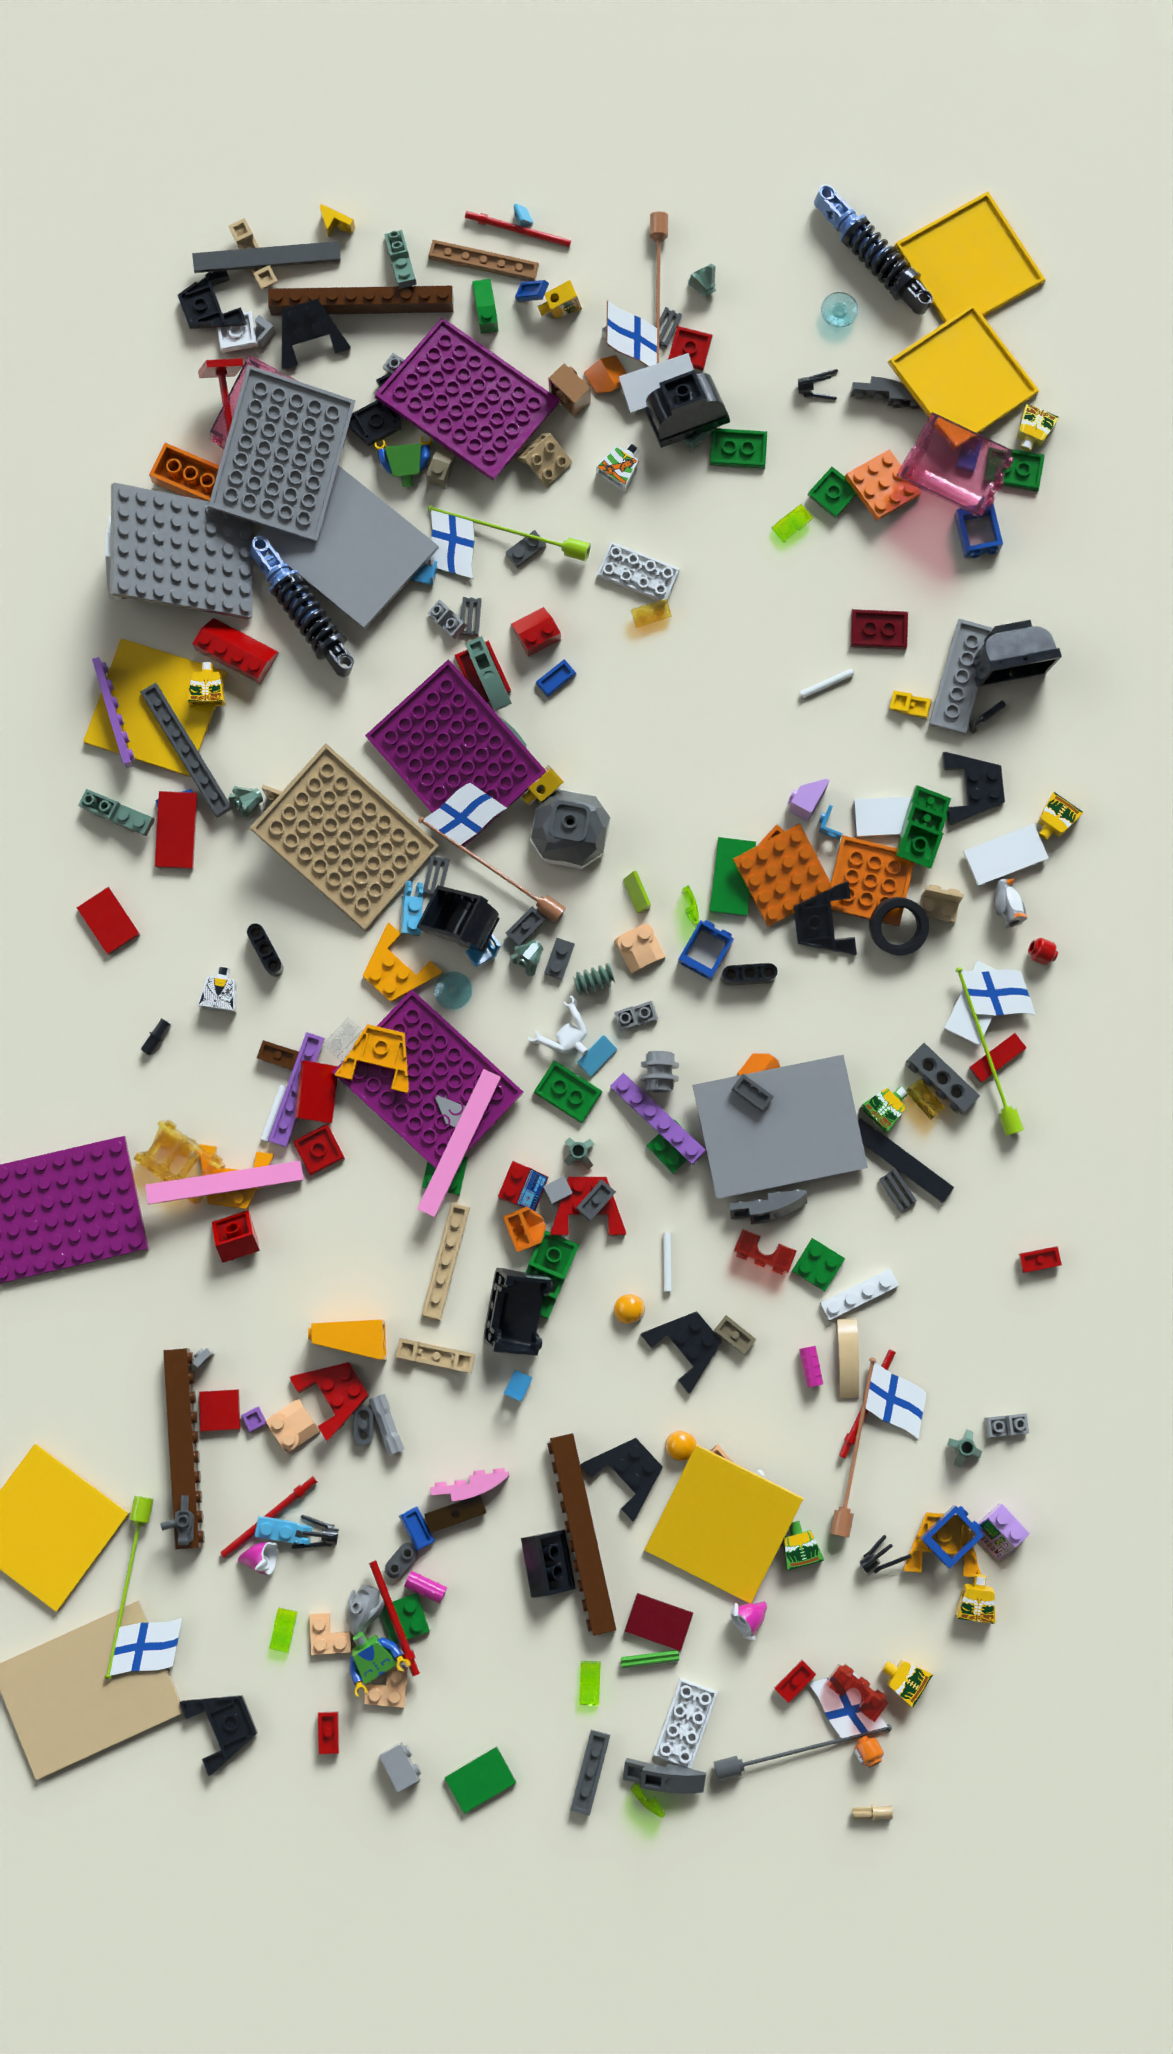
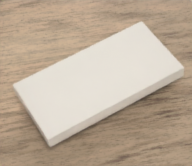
M689 353L619 376L618 379L629 412L632 413L646 408V398L651 392L660 388V382L694 370Z
M611 542L597 577L666 604L680 569Z
M1034 824L963 851L977 886L984 885L1049 858Z
M976 961L972 969L975 972L996 970L979 961ZM963 989L944 1030L979 1046L981 1039ZM976 1014L984 1036L993 1016Z
M680 1678L653 1756L691 1769L718 1692Z

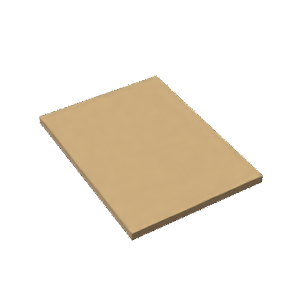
M326 743L249 828L364 931L405 886L406 881L412 878L439 847L430 836Z
M138 1600L124 1607L120 1627L148 1622ZM119 1610L0 1663V1692L36 1780L183 1713L179 1703L181 1701L167 1668L151 1671H129L112 1675L111 1679L105 1678L104 1675H107Z

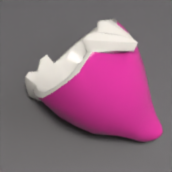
M275 1541L272 1543L261 1542L255 1544L239 1556L238 1562L245 1564L260 1574L270 1575L276 1565V1554H279Z
M765 1601L738 1607V1604L735 1603L730 1616L738 1630L744 1634L742 1635L743 1638L756 1640L754 1634L764 1621L767 1604Z

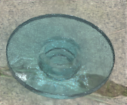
M835 292L824 299L821 313L829 325L842 328L854 322L858 314V305L849 294ZM836 311H841L842 314H836Z
M447 972L441 975L435 983V998L441 1006L447 1009H459L465 1006L472 996L471 982L460 972ZM455 986L456 991L450 992L449 988Z

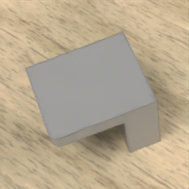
M258 315L255 319V332L258 347L262 349L275 335V330L271 323Z
M564 1176L543 1186L552 1206L558 1204L559 1200L572 1194Z

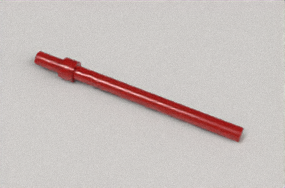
M470 211L465 213L466 219L477 221L478 224L484 226L488 224L569 248L572 240L494 219L484 213L477 214Z
M889 1349L881 1365L887 1371L896 1354L895 1351ZM861 1409L849 1434L847 1433L844 1438L845 1443L839 1453V1456L846 1459L852 1445H855ZM867 1409L865 1410L864 1419L868 1413Z
M312 1476L304 1484L298 1485L293 1489V1493L264 1517L275 1518L295 1500L307 1494L306 1491L318 1481ZM257 1522L220 1552L224 1558L228 1557L255 1534Z
M375 1560L369 1563L404 1653L403 1659H408L411 1662L409 1669L412 1677L420 1674L414 1659L416 1656L414 1651L410 1649L381 1571Z

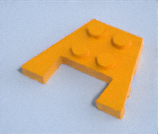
M388 922L363 973V977L386 999L393 1002L411 990L441 976L443 972L431 961L418 974H415L389 950L401 934Z
M367 1024L350 1053L336 1071L335 1076L353 1081L358 1061L396 1070L391 1090L409 1094L405 1033Z
M199 1144L203 1176L237 1170L214 1167L217 1147ZM256 1152L254 1168L270 1165L274 1154ZM258 1188L208 1195V1204L248 1209Z
M925 1512L909 1552L912 1557L906 1560L903 1571L922 1573L923 1552L932 1551L920 1537L944 1514ZM953 1515L932 1536L933 1540L947 1554H956L972 1538L969 1527L957 1515ZM974 1547L963 1555L962 1576L975 1577V1574H981Z

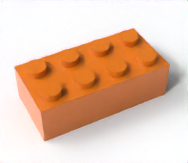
M164 443L149 476L152 483L184 497L210 501L219 465Z

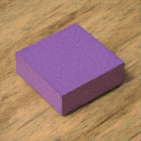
M259 1406L241 1415L249 1433L267 1424Z

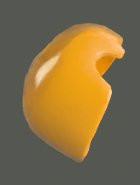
M633 1294L621 1296L614 1305V1315L618 1321L625 1324L639 1321L645 1312L644 1302L640 1297Z
M679 1430L668 1436L665 1449L671 1458L678 1461L689 1460L697 1442L691 1434Z

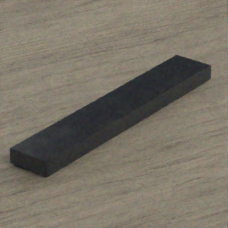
M862 1118L858 1120L864 1146L941 1203L944 1202L954 1186Z

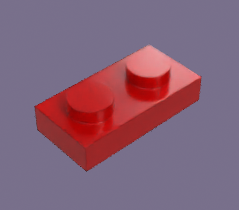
M1058 1246L1018 1254L1022 1273L1062 1265Z
M801 1659L774 1689L789 1703L816 1676V1673Z
M338 1711L318 1712L319 1754L339 1753Z

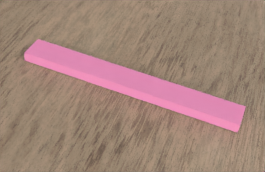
M483 1069L417 1210L434 1218L436 1217L501 1080L500 1076Z
M301 1161L147 1184L145 1188L148 1205L303 1181Z

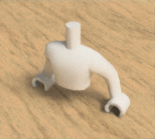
M570 996L572 1002L567 1004L564 1001V1005L569 1008L577 1027L571 1023L564 1025L556 1034L559 1044L542 1037L537 1031H534L537 1034L535 1039L530 1037L528 1039L533 1044L541 1043L562 1054H568L576 1048L584 1056L588 1050L581 1042L587 1035V1031L576 1009L577 1001L573 996Z

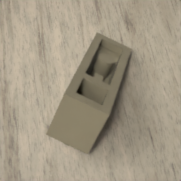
M439 444L432 457L426 478L427 483L445 489L457 456L441 444Z

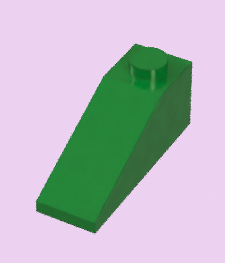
M491 279L472 281L480 334L499 331Z

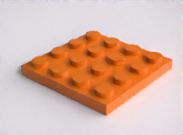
M800 823L732 859L768 927L793 914V905L829 889L831 885Z
M842 835L830 888L844 881H849L851 899L831 901L832 911L870 920L874 909L884 900L893 897L906 898L914 863L896 856L897 848ZM895 908L889 911L883 918L882 923L899 927L904 908Z

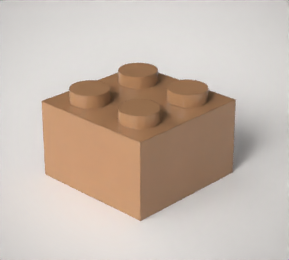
M564 363L548 378L549 392L560 399V404L574 417L591 403L590 384L585 379L579 378L573 367H568Z

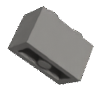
M402 1742L379 1755L397 1792L420 1780L419 1775L421 1774L417 1763L413 1764L410 1759L412 1753L408 1745L404 1746Z

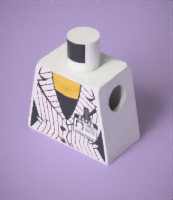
M219 967L217 977H207L198 1002L200 1008L237 1013V982L233 979H228L229 968Z

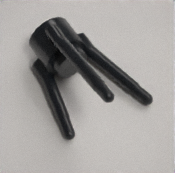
M838 369L798 379L799 394L804 393V397L836 400V396L811 393L810 391L814 390V382L831 379V374L837 373Z
M301 1515L302 1519L327 1528L323 1529L322 1533L303 1531L302 1534L322 1537L321 1541L325 1542L292 1545V1549L321 1546L332 1547V1544L337 1545L339 1529L334 1528L335 1525Z
M883 1535L863 1555L864 1558L860 1560V1564L866 1573L874 1572L876 1574L912 1556L908 1554L878 1566L881 1563L878 1558L893 1547L892 1544H889L879 1553L874 1554L875 1550L887 1537Z

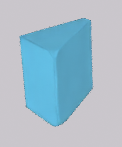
M517 203L514 204V215L519 226L527 227L532 225L533 220L527 208Z

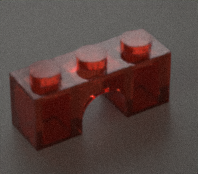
M744 1229L741 1230L733 1252L737 1253L736 1257L742 1260L752 1259L755 1265L765 1268V1265L772 1267V1271L780 1275L789 1272L797 1252L796 1250L778 1244L773 1254L765 1255L758 1249L760 1236Z
M838 1664L824 1684L841 1697L851 1688L859 1690L861 1702L856 1709L875 1722L889 1703L885 1700L887 1696L878 1689L873 1691L869 1687L870 1683L863 1677L858 1679L854 1676V1670L848 1665L844 1664L841 1666Z

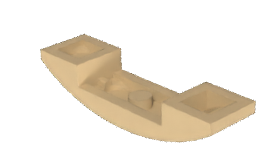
M245 218L228 226L239 249L259 248ZM270 265L264 268L250 269L261 290L278 283Z
M837 1319L839 1398H859L857 1320Z
M403 1338L399 1339L396 1352L397 1358L472 1373L476 1356L474 1353Z

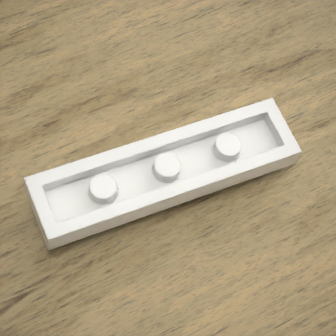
M889 1268L821 1302L820 1305L828 1320H831L899 1285Z

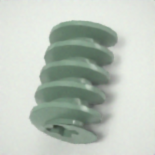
M609 963L605 964V969L599 965L598 971L592 967L590 974L585 969L583 976L580 972H576V978L573 976L579 996H582V990L589 994V988L596 992L597 985L603 990L604 983L609 988L611 987V981L615 983Z

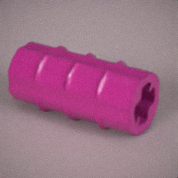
M816 1346L799 1349L807 1388L823 1385Z
M414 1571L410 1572L404 1587L439 1604L447 1590V1587L439 1584V1582L437 1583Z

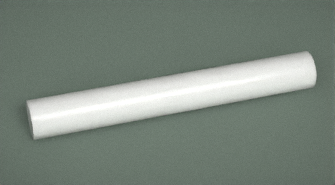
M849 669L800 691V695L802 698L817 693L854 676L853 671Z
M279 1086L261 1140L268 1142L287 1088L286 1086Z
M663 1233L664 1291H672L671 1233Z

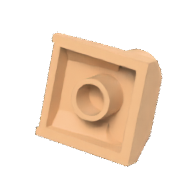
M649 923L638 926L614 940L631 975L665 958Z
M299 1398L266 1420L270 1430L287 1453L320 1432V1429L314 1423Z

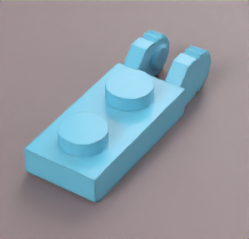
M406 881L404 896L402 897L400 934L419 936L421 935V930L417 928V925L422 917L423 883H417L415 896H411L412 882Z
M258 1516L255 1537L289 1543L310 1544L309 1538L295 1536L296 1530L312 1532L313 1527L297 1524L294 1521Z

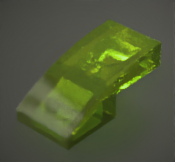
M800 504L771 528L782 542H785L814 518Z
M687 885L681 891L689 904V907L685 909V914L694 928H696L699 923L698 907L689 885Z
M278 1607L269 1646L270 1650L289 1654L298 1614L297 1611Z
M581 1661L579 1705L599 1706L601 1661Z
M638 1783L630 1786L631 1791L644 1807L661 1818L665 1816V1812L655 1796L647 1799Z

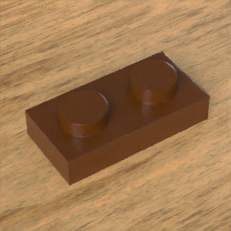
M263 1040L257 1059L293 1071L299 1052Z

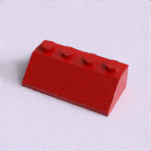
M215 618L211 619L200 629L192 643L197 652L260 685L279 654L278 651Z

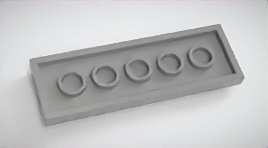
M958 619L930 718V726L962 735L966 734L979 688L974 679L976 677L974 657L983 646L984 639L992 631V627Z

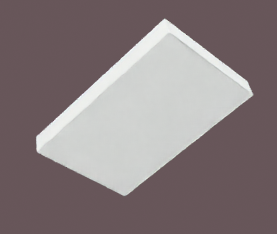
M911 796L854 799L856 838L899 836Z

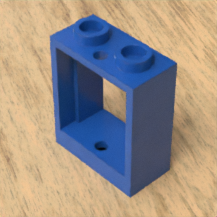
M993 502L956 510L954 517L964 557L976 558L984 553L992 555L1001 550L1003 541ZM989 516L995 541L970 546L964 521Z
M700 920L677 963L711 981L734 938L731 937L732 934L723 929L720 931L714 928L715 925L710 921L705 920L703 922ZM701 930L726 943L712 969L687 956Z
M953 1505L920 1537L926 1546L949 1569L984 1536L981 1533L982 1527L975 1520L971 1522L967 1518L968 1512L962 1506L957 1507L956 1505ZM956 1513L975 1535L950 1558L933 1540L932 1536Z

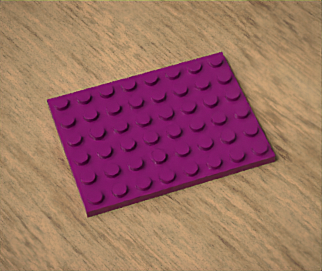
M443 317L440 318L375 393V399L493 482L560 403V399Z
M449 659L365 735L432 813L439 809L457 790L469 783L508 808L546 772L545 768ZM504 811L496 815L478 834L464 842L462 846L465 847Z
M413 990L377 1025L378 1027L405 1033L409 1094L391 1090L396 1070L358 1061L353 1081L337 1077L435 1169L456 1128L450 1126V1118L447 1115H442L436 1101L437 1095L443 1098L447 1095L446 1099L461 1104L462 1109L459 1113H452L449 1109L452 1115H460L463 1112V1106L467 1105L483 1069L501 1077L467 1149V1154L524 1093ZM342 1063L332 1072L334 1075ZM443 1116L448 1119V1124H446Z
M126 1136L0 1164V1284L149 1249Z

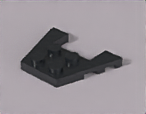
M227 271L208 272L204 279L198 283L194 282L177 295L190 329L247 325L241 307L222 313L212 286L230 280Z
M318 299L282 309V369L298 365L293 345L322 336H330L335 353L351 349Z
M391 372L376 379L379 388L392 375ZM376 400L353 412L348 428L370 446L401 430V423L397 413Z
M949 752L942 753L944 770H964L967 806L948 807L949 825L956 824L961 820L968 819L971 816L1005 803L1001 765Z
M844 881L793 905L798 944L857 955L855 937L835 939L831 901L851 899L849 881Z
M697 1311L640 1334L651 1348L665 1336H668L693 1367L678 1379L688 1393L692 1392L722 1342Z
M637 1438L580 1464L592 1478L608 1464L631 1488L635 1495L621 1509L632 1521L636 1519L663 1468Z
M243 1695L183 1700L179 1702L186 1719L206 1711L221 1748L220 1751L202 1759L208 1776L218 1770L258 1733Z

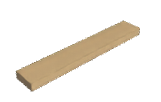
M455 1203L450 1205L422 1312L423 1317L441 1321L470 1207Z

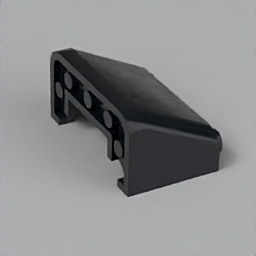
M496 1268L484 1329V1342L493 1352L538 1356V1352L542 1348V1338L537 1333L543 1296L547 1297L552 1292V1280L549 1277L506 1268Z

